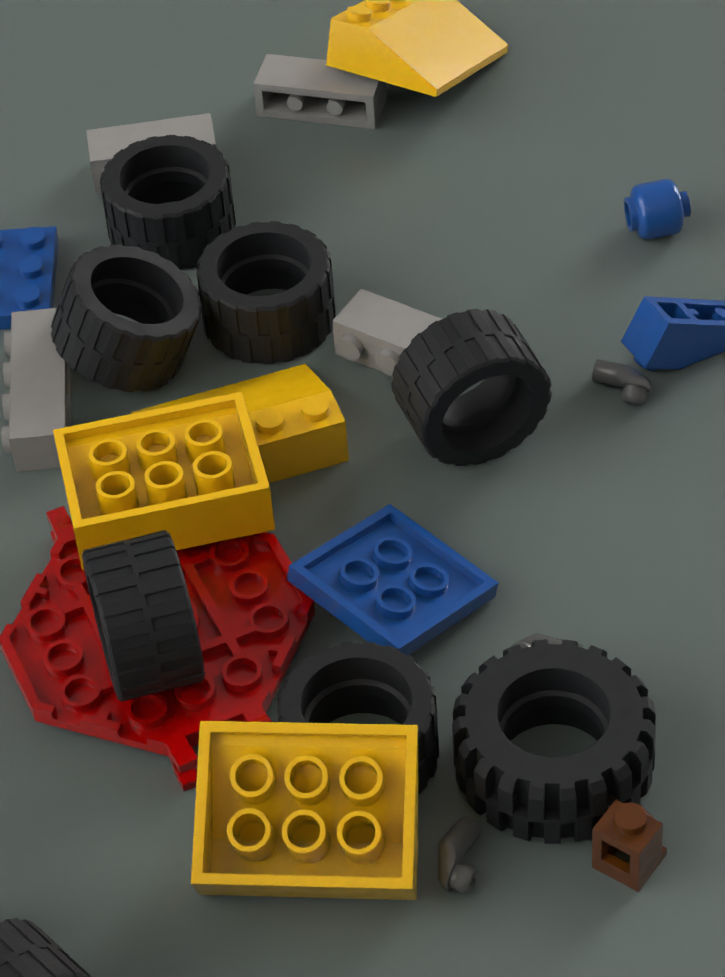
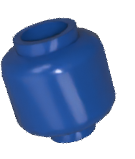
M670 179L635 185L631 189L630 197L624 198V213L630 232L636 231L643 240L679 233L682 230L684 218L691 215V206L687 192H679L677 185Z

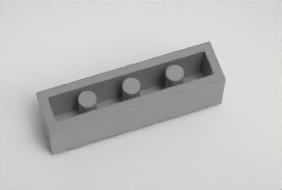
M57 308L11 312V331H4L5 354L7 358H10V362H3V377L5 388L10 389V393L2 394L4 419L9 421V426H2L1 436L4 454L12 453L16 472L61 468L53 430L72 426V368L67 365L64 358L60 357L51 337V324Z

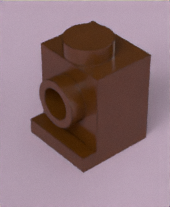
M615 799L592 829V868L639 892L667 855V848L662 846L663 823L655 820L641 805L631 802L622 803ZM621 850L630 855V864L615 857L616 852Z

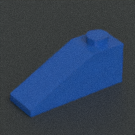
M644 296L621 342L634 355V361L644 369L650 371L682 369L725 351V301Z

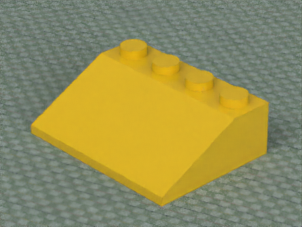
M364 0L348 7L347 10L331 18L326 66L437 97L508 52V44L457 0Z
M306 364L131 412L133 414L242 392L269 483L349 461L346 421L331 390Z
M242 392L53 430L82 570H84L82 553L86 549L163 530L171 535L176 550L275 530L270 486Z
M200 721L191 885L199 895L416 900L418 865V725Z

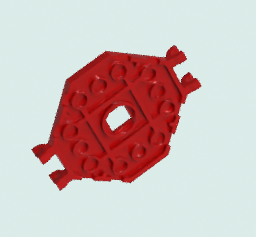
M64 506L46 512L48 522L53 530L50 532L54 542L50 550L51 559L43 573H37L20 601L22 608L13 624L7 623L0 635L1 651L35 721L168 756L183 792L195 788L197 783L196 766H198V757L192 747L199 744L200 721L272 722L266 713L316 613L314 600L287 580L289 565L292 562L275 534L262 532L176 550L198 630L204 661V679L202 682L121 702L115 694L106 663L85 571L81 567L73 524Z

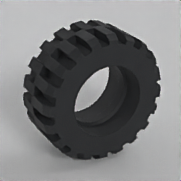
M548 639L534 640L530 647L521 648L520 644L505 649L503 657L499 659L492 656L479 666V674L472 673L462 685V694L456 698L453 707L452 734L456 780L460 791L467 795V803L479 815L486 813L487 823L500 831H504L508 827L513 830V836L516 838L531 841L532 836L544 838L545 844H561V838L574 837L575 842L592 838V829L615 799L622 803L631 802L640 805V798L648 793L652 783V771L655 767L656 712L654 703L648 698V689L641 678L637 675L631 676V668L617 657L612 661L609 660L605 650L590 645L589 649L578 647L577 641L562 639V644H548ZM560 724L578 728L594 737L597 742L588 749L574 755L544 757L520 749L511 740L520 733L536 726Z

